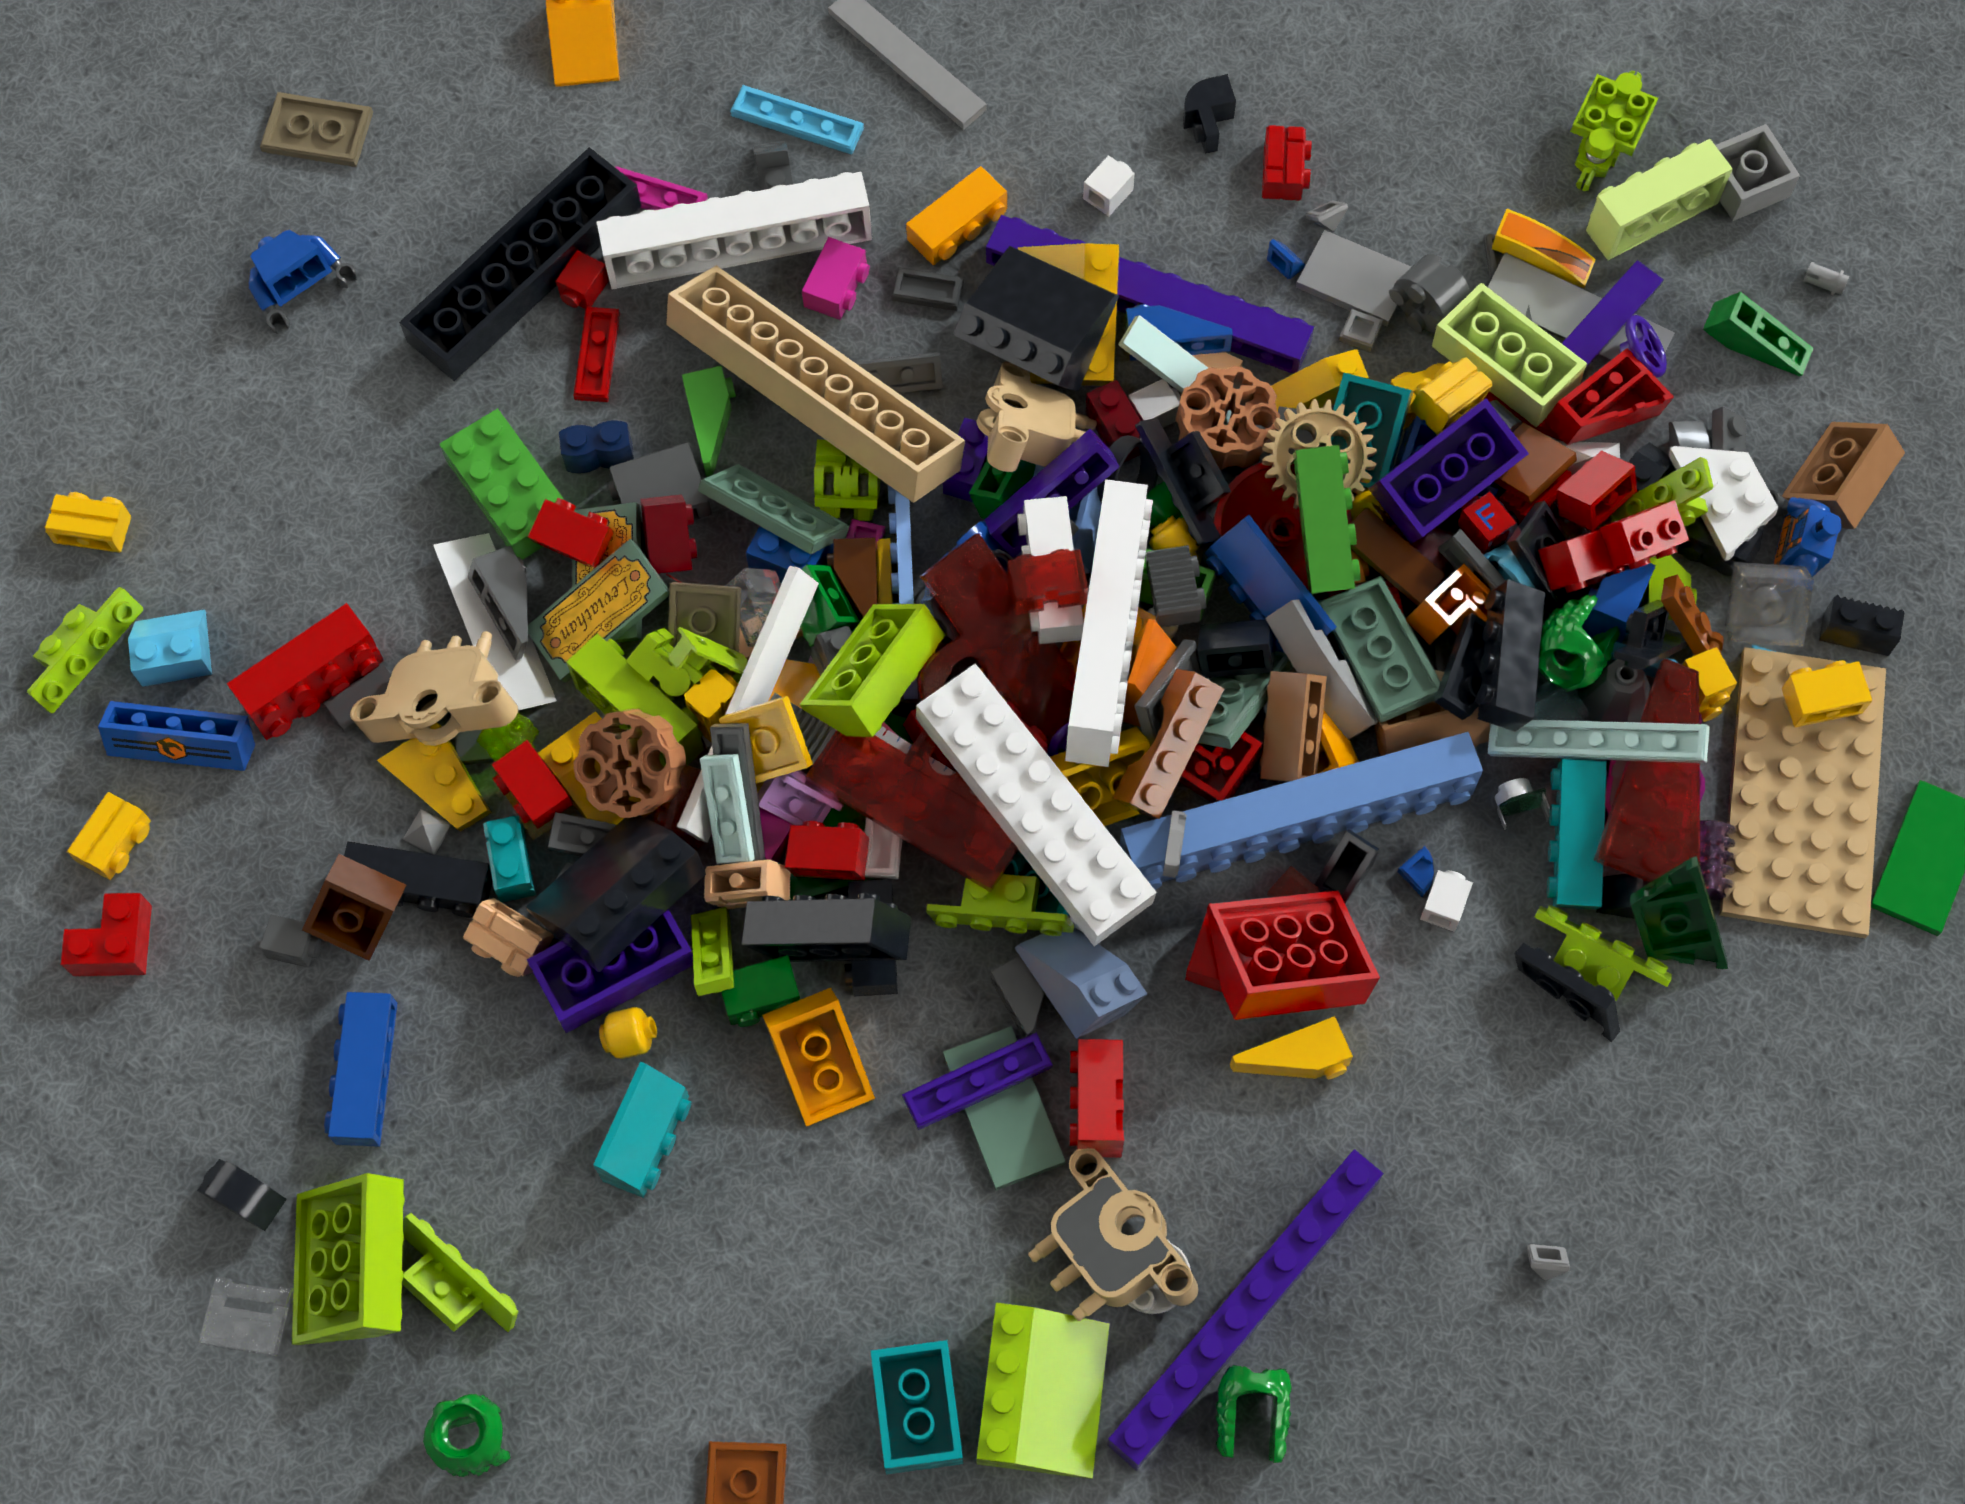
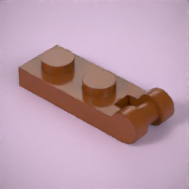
M1678 574L1665 578L1661 602L1693 654L1698 655L1715 647L1721 653L1724 638L1720 633L1711 630L1709 618L1705 612H1700L1696 606L1691 588L1684 586Z

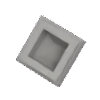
M1331 200L1306 212L1305 216L1308 220L1334 231L1346 213L1348 206L1347 203Z
M420 809L405 834L403 841L435 855L452 825Z
M1535 1244L1527 1245L1531 1269L1543 1280L1569 1272L1570 1264L1566 1248Z

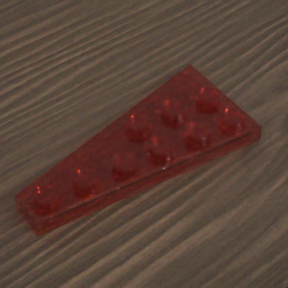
M1666 658L1663 659L1656 673L1640 723L1699 724V671ZM1627 761L1594 861L1648 882L1654 881L1691 857L1697 856L1700 865V763Z

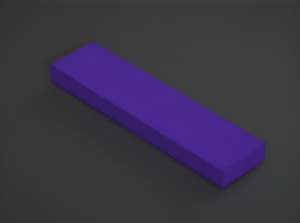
M1637 260L1562 344L1587 363V368L1626 325L1627 319L1635 315L1655 293L1664 279Z
M1036 1032L902 1094V1098L917 1130H921L1051 1069L1053 1064Z

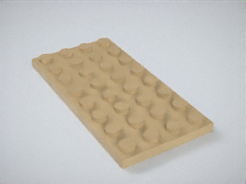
M1744 647L1741 654L1719 916L1866 939L1869 935L1886 668L1861 665L1872 697V702L1863 714L1794 727L1782 692V687L1790 674L1798 669L1807 667L1811 668L1812 671L1823 669L1828 664L1836 661Z

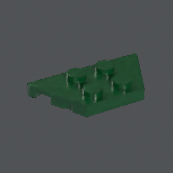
M1697 856L1689 858L1630 895L1631 908L1647 958L1673 959L1679 963L1694 965L1695 959L1715 962L1716 969H1728L1727 956Z

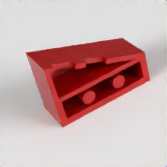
M1626 348L1559 400L1544 422L1566 445H1570L1656 417L1662 413L1674 396Z
M1600 528L1538 550L1550 589L1555 590L1565 587L1567 593L1585 588L1587 585L1602 581L1605 577L1625 571V566H1628L1627 564L1613 567Z
M1078 1039L1077 1051H1070V1073H1077V1087H1070V1109H1077V1123H1070V1146H1077V1150L1095 1149L1102 1157L1122 1158L1124 1145L1123 1040Z

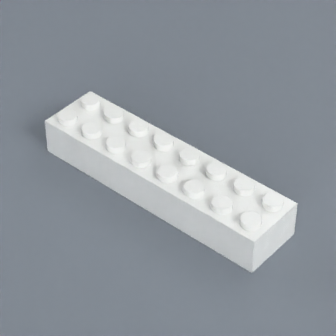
M845 172L825 179H809L803 183L787 186L776 185L771 189L756 192L744 191L735 196L724 198L712 197L703 202L681 203L671 208L655 211L644 210L639 214L623 217L612 216L606 220L597 221L611 289L706 272L716 265L722 269L822 250L828 237L848 244L872 240L870 208L862 172Z
M1105 479L1068 725L1065 761L1109 767L1110 753L1118 754L1153 500L1146 499L1148 485Z
M976 663L916 705L917 721L1093 946H1096L1153 904L1157 893Z

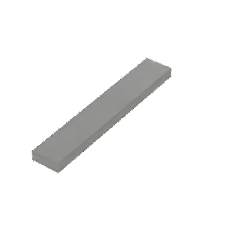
M837 0L828 7L830 16L963 130L987 110V104L867 1Z

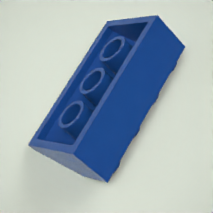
M1250 515L1242 519L1205 552L1208 557L1206 559L1207 565L1211 570L1215 571V575H1222L1230 585L1228 591L1233 599L1239 604H1245L1251 612L1249 615L1250 620L1265 619L1291 600L1299 599L1315 630H1323L1325 636H1327L1337 628ZM1274 635L1275 651L1285 653Z

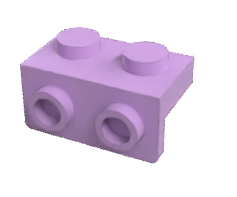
M800 770L766 780L757 793L759 807L793 825H802L803 821L823 823L831 808L840 811L843 804L835 798L836 790L821 781H818L816 786L807 781L809 776Z

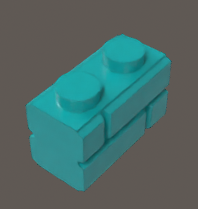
M511 816L483 823L494 891L500 902L535 896L536 891L525 828L519 816Z

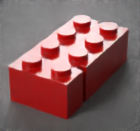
M346 603L235 677L227 685L267 741L271 737H279L285 734L290 729L293 723L292 720L295 718L308 717L314 714L320 708L321 703L331 696L335 697L348 688L356 679L361 676L364 677L379 667V664L384 659L369 631Z

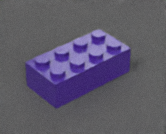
M1485 398L1368 489L1409 543L1412 544L1424 537L1529 453L1487 398Z
M668 909L600 972H597L563 941L528 958L527 962L565 1033H568L693 966V953Z

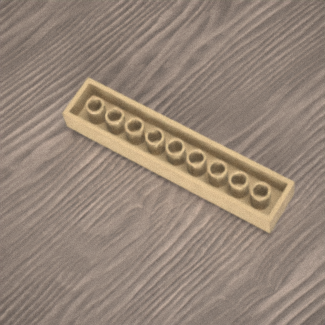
M717 265L668 293L667 326L911 502H916L960 471L965 444L963 438Z

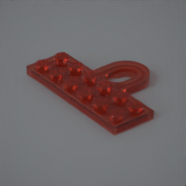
M974 534L920 575V578L960 634L934 654L923 666L919 677L920 697L923 701L943 687L946 678L951 674L953 666L965 657H972L981 664L983 674L998 693L1003 695L1006 701L1011 702L1018 708L1022 714L1021 719L1029 727L1034 725L1043 732L1047 738V748H1049L1054 734L1069 722L1076 673L1055 643L1039 644L1038 631L1031 632L1029 610L1032 609L981 535Z
M923 729L908 753L905 754L875 735L873 737L845 736L836 731L805 776L806 781L987 891L992 892L1019 851L1018 847L1010 840L978 797L970 793L972 791L958 772L952 775H942L931 767L930 757L937 745L928 733Z

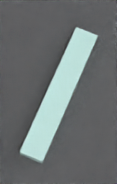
M1531 720L1514 732L1490 723L1488 754L1497 757L1707 763L1710 727L1707 724Z

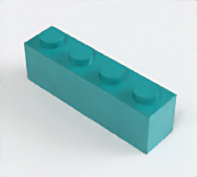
M1562 759L1557 764V768H1552L1551 790H1557L1556 804H1551L1549 824L1550 826H1555V840L1549 841L1548 861L1554 862V876H1548L1547 898H1553V906L1593 910L1602 907L1607 761Z

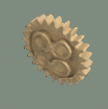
M1313 399L1310 409L1307 410L1305 405L1299 402L1297 414L1289 408L1286 409L1284 412L1286 421L1276 418L1273 424L1278 431L1269 430L1266 435L1273 442L1264 443L1262 447L1263 451L1271 454L1262 460L1263 465L1272 466L1266 472L1265 478H1276L1277 481L1271 489L1273 491L1280 488L1285 490L1282 501L1287 500L1291 496L1294 497L1293 508L1295 509L1299 507L1296 476L1290 469V465L1294 464L1293 454L1288 452L1289 449L1300 450L1333 446L1331 437L1341 436L1346 440L1347 448L1340 450V452H1346L1350 462L1348 464L1349 473L1343 475L1344 488H1351L1352 492L1361 495L1365 489L1360 482L1369 483L1372 479V476L1365 470H1373L1376 466L1375 462L1367 459L1377 452L1376 448L1366 447V444L1373 439V435H1362L1361 432L1367 424L1362 422L1355 425L1353 422L1357 414L1355 411L1347 417L1343 415L1344 404H1341L1334 411L1332 410L1331 400H1327L1324 407L1319 408L1317 400ZM1296 431H1309L1312 434L1313 442L1306 444L1300 442L1296 436Z

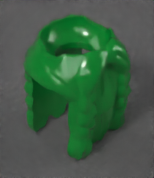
M1585 595L1579 602L1574 599L1569 600L1564 604L1563 609L1556 608L1553 610L1542 626L1538 669L1550 683L1563 688L1567 692L1587 687L1600 677L1603 668L1612 659L1611 653L1613 652L1614 644L1620 636L1618 626L1610 628L1606 632L1596 634L1594 637H1590L1582 628L1592 608L1597 603L1598 598L1595 595ZM1557 649L1571 653L1564 666H1561L1554 657V651Z
M1233 1365L1228 1367L1218 1386L1219 1401L1216 1404L1217 1431L1219 1434L1216 1445L1223 1457L1233 1458L1236 1400L1238 1396L1247 1393H1264L1271 1396L1272 1399L1269 1461L1271 1460L1273 1463H1281L1287 1449L1286 1437L1290 1427L1289 1418L1291 1412L1289 1409L1292 1389L1290 1377L1286 1369L1268 1370L1266 1368L1261 1373H1254L1246 1366Z
M477 1394L464 1395L455 1401L447 1400L437 1403L433 1408V1415L428 1420L424 1431L423 1443L427 1454L440 1469L446 1470L452 1476L459 1477L469 1476V1473L480 1476L483 1472H488L490 1465L499 1467L503 1463L508 1462L511 1458L510 1453L501 1448L503 1425L500 1417L501 1409L494 1402H491L488 1397ZM476 1422L479 1427V1437L474 1445L467 1449H458L452 1446L449 1440V1429Z

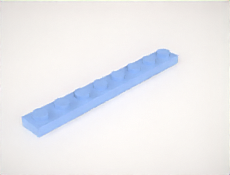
M888 485L889 504H895L896 513H889L890 534H897V543H890L891 564L898 563V573H891L892 594H899V603L893 604H914L910 500ZM917 678L905 691L904 700L918 699Z

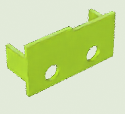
M681 627L677 629L682 638L668 655L677 669L680 670L691 653L694 652L696 655L736 672L732 678L739 683L748 663V660L742 653Z

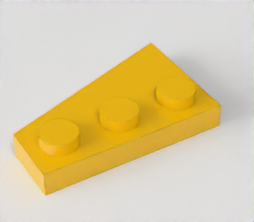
M436 722L430 726V729H438L442 726ZM411 738L377 760L459 831L470 827L491 813L450 740L443 744L430 746L421 743L417 738Z

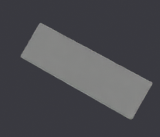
M1505 253L1488 285L1490 290L1525 316L1529 305L1532 322L1564 338L1571 334L1602 299L1508 253ZM1647 320L1657 333L1666 352L1675 332ZM1625 326L1602 350L1600 355L1612 360L1621 353L1620 344L1627 341Z

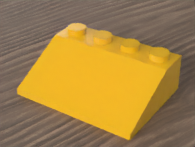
M1081 243L1018 247V250L1114 294L1118 292L1119 244ZM1117 302L1081 385L1103 386L1114 381ZM1030 372L1031 383L1054 384Z

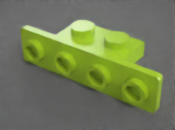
M1699 457L1635 493L1596 529L1650 507L1674 500L1676 501L1684 526L1694 523L1696 518L1708 512L1706 500L1700 498V496L1713 489L1707 459Z
M118 587L97 612L78 604L75 609H72L65 615L63 622L53 634L41 642L38 651L33 655L39 663L47 668L31 685L27 693L46 711L54 713L143 612V607L121 587Z
M967 872L961 906L927 904L926 907L927 914L935 924L944 928H956L957 924L970 925L971 928L980 931H990L992 927H1001L1017 934H1024L1027 930H1040L1042 934L1048 936H1061L1062 932L1073 933L1074 924L1066 914L1035 912L1040 880L1034 876Z
M1549 905L1548 908L1540 906L1534 916L1536 919L1567 934L1553 959L1554 962L1564 968L1570 966L1576 969L1585 981L1594 986L1601 985L1607 988L1614 995L1615 1001L1618 1000L1633 970L1668 987L1672 974L1667 972L1668 966L1659 960L1648 957L1646 961L1634 955L1635 949L1620 940H1615L1612 943L1600 937L1602 932L1599 929L1585 922H1582L1580 926L1567 919L1569 915L1565 911L1553 905Z
M412 1213L405 1216L403 1220L404 1238L423 1257L403 1273L402 1285L453 1332L480 1309L484 1310L505 1331L509 1332L514 1328L518 1310L513 1300L508 1295L500 1294L493 1288L482 1271L470 1267L453 1245L445 1244L436 1236L428 1222L423 1219L419 1220Z

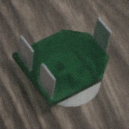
M1526 778L1513 779L1499 785L1495 801L1504 830H1506V823L1503 816H1510L1542 807L1546 820H1549L1548 813H1550V807L1545 796V787L1533 791L1529 780Z

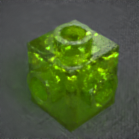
M517 713L514 720L505 726L482 729L476 742L487 750L492 759L497 761L526 740L536 749L533 742L540 731L534 727L530 719Z

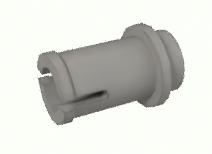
M1811 262L1803 282L1829 290L1832 296L1835 293L1842 295L1850 276L1845 275L1843 270L1839 273Z

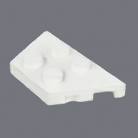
M1680 446L1670 448L1668 456L1676 470L1699 457L1707 459L1713 489L1700 496V498L1706 500L1708 512L1701 517L1724 561L1729 560L1734 556L1735 550L1745 541L1748 542L1757 533L1760 526L1766 525L1776 515L1778 506L1748 452Z

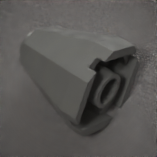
M1615 659L1608 661L1607 666L1603 668L1602 674L1593 684L1584 688H1578L1576 711L1581 717L1584 716L1587 721L1644 723L1649 717L1651 687L1645 672L1625 666V661Z

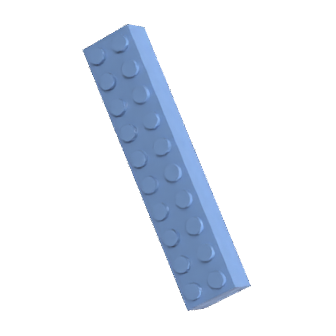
M1465 732L1183 811L1187 816L1178 876L1175 878L1163 876L1172 815L1122 828L1120 846L1156 890L1162 886V882L1175 879L1176 882H1185L1196 877L1197 872L1210 869L1212 873L1228 869L1232 862L1243 859L1246 863L1256 862L1266 856L1265 853L1278 849L1280 853H1288L1299 848L1300 843L1313 840L1315 844L1331 840L1335 833L1348 829L1354 833H1359L1369 827L1368 824L1381 821L1382 824H1391L1400 820L1403 817L1402 815L1415 811L1417 815H1422L1435 810L1438 804L1450 802V805H1458L1464 803L1471 798L1470 795H1473L1483 769L1470 734Z

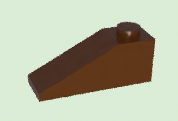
M876 538L833 539L834 553H827V566H831L861 622L872 605L878 604Z

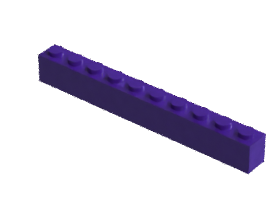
M1001 215L986 245V263L994 266L1009 246L1018 249V247L1081 244L1085 242L1078 239L1071 240L1065 238L1051 229L1037 228L1027 224L1020 218H1010ZM1119 257L1118 311L1126 313V308H1134L1137 305L1143 304L1149 306L1160 305L1232 328L1231 352L1292 374L1300 370L1312 341L1314 326L1308 325L1299 318H1289L1280 315L1269 307H1258L1247 303L1238 296H1227L1213 291L1207 285L1185 281L1174 273L1160 272L1150 268V266L1143 262H1132Z
M1354 1149L1108 1438L1107 1446L1137 1471L1377 1186L1384 1173Z

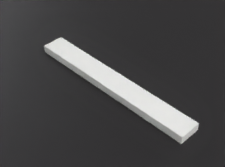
M789 566L725 715L769 701L819 584L800 568ZM712 746L709 750L708 755H713ZM701 770L677 827L695 839L708 843L712 832Z

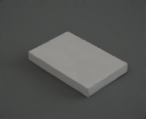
M1324 230L1297 280L1296 288L1349 311L1354 309L1382 319V325L1387 327L1398 307L1390 298L1389 290L1394 287V283L1411 266Z

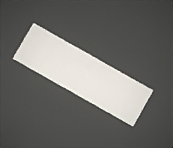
M489 533L434 544V549L472 645L476 647L482 632L488 631L492 634V644L487 660L496 670L498 681L515 701L518 710L556 702L557 700L530 635L528 634V643L522 659L516 661L467 577L473 558L496 551Z

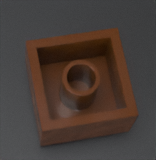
M338 854L302 931L370 961L406 884Z

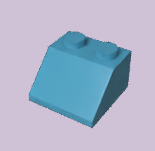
M205 610L135 621L128 638L131 672L142 687L212 675Z

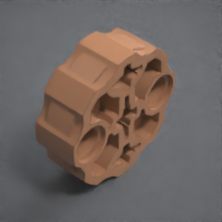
M1232 366L1228 369L1211 367L1197 374L1196 380L1189 387L1184 388L1181 394L1176 414V422L1180 430L1179 440L1193 431H1199L1220 470L1233 466L1240 468L1249 467L1258 462L1260 455L1264 452L1262 450L1264 443L1273 442L1266 435L1269 430L1277 431L1273 424L1276 418H1280L1275 404L1277 395L1269 383L1260 381L1253 376L1251 370L1243 367ZM1189 407H1196V408H1199L1200 410H1193V409H1190ZM1230 410L1231 416L1228 425H1224L1227 411ZM1255 425L1264 426L1266 429H1260Z
M640 709L607 713L603 719L595 724L588 725L579 738V754L574 760L575 777L586 790L587 800L599 811L608 810L616 813L620 818L636 817L654 812L655 808L663 803L672 801L681 788V771L686 766L685 751L673 734V726L660 715L651 716L643 713ZM619 725H630L631 729H619ZM660 752H662L665 755V767H663L660 763ZM595 760L600 764V774L595 770ZM629 797L641 798V801H630Z

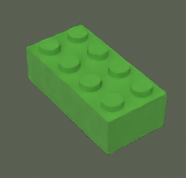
M497 408L439 445L446 462L507 547L511 546L516 557H520L523 560L543 547L530 540L528 535L544 500L547 499L555 503L557 498L563 499V497Z
M1339 445L1295 450L1293 458L1308 590L1313 594L1355 589V581L1361 580L1359 560H1352L1350 545H1357L1355 524H1348L1347 510L1353 509L1351 488H1344L1343 475L1349 473L1347 453L1340 452Z

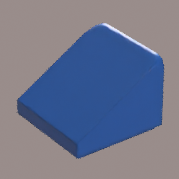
M1275 239L1269 242L1267 260L1287 279L1293 278L1304 269L1306 264L1286 245Z

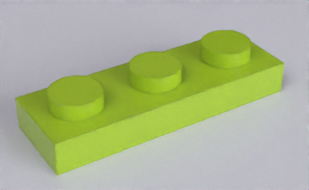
M723 907L691 915L694 987L697 995L719 993L723 990L734 988L731 926L727 908Z

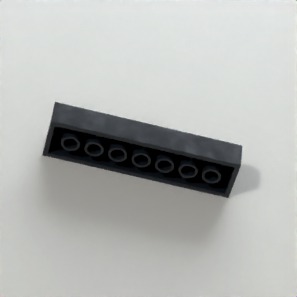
M589 147L399 322L407 343L450 379L455 381L557 286V278L577 250L589 256L601 245L597 221L606 220L612 216L623 217L633 215L641 207L637 185Z

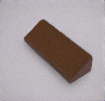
M1365 508L1351 522V524H1355L1357 545H1350L1351 550L1415 605L1419 606L1445 577V574L1369 508Z

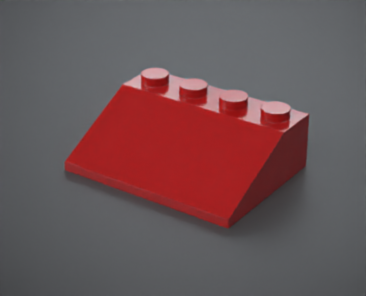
M1339 890L1209 904L1207 907L1220 986L1234 1020L1365 1004L1380 979Z

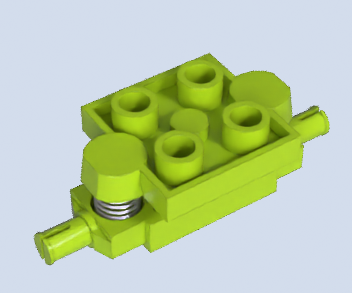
M1636 71L1622 73L1615 81L1599 74L1596 75L1570 131L1583 137L1578 149L1579 155L1575 162V166L1582 171L1576 182L1578 189H1581L1584 180L1586 181L1582 191H1588L1594 176L1606 177L1610 166H1615L1621 152L1629 156L1633 155L1658 101L1657 97L1641 91L1642 75L1639 72L1634 75Z

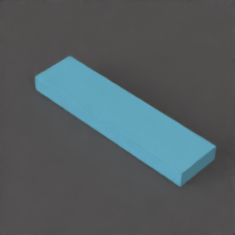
M742 85L731 108L732 117L851 155L864 129L862 122Z

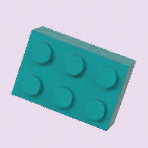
M1343 373L1333 410L1336 411L1341 404H1344L1343 415L1347 417L1355 411L1357 413L1353 421L1355 425L1362 422L1367 424L1361 432L1362 435H1373V439L1366 444V447L1376 448L1377 452L1367 459L1375 462L1376 466L1373 470H1365L1372 476L1369 483L1360 482L1363 487L1369 488L1392 470L1413 391ZM1331 437L1332 445H1339L1340 450L1347 448V442L1343 437Z
M948 1340L870 1350L886 1475L964 1464Z

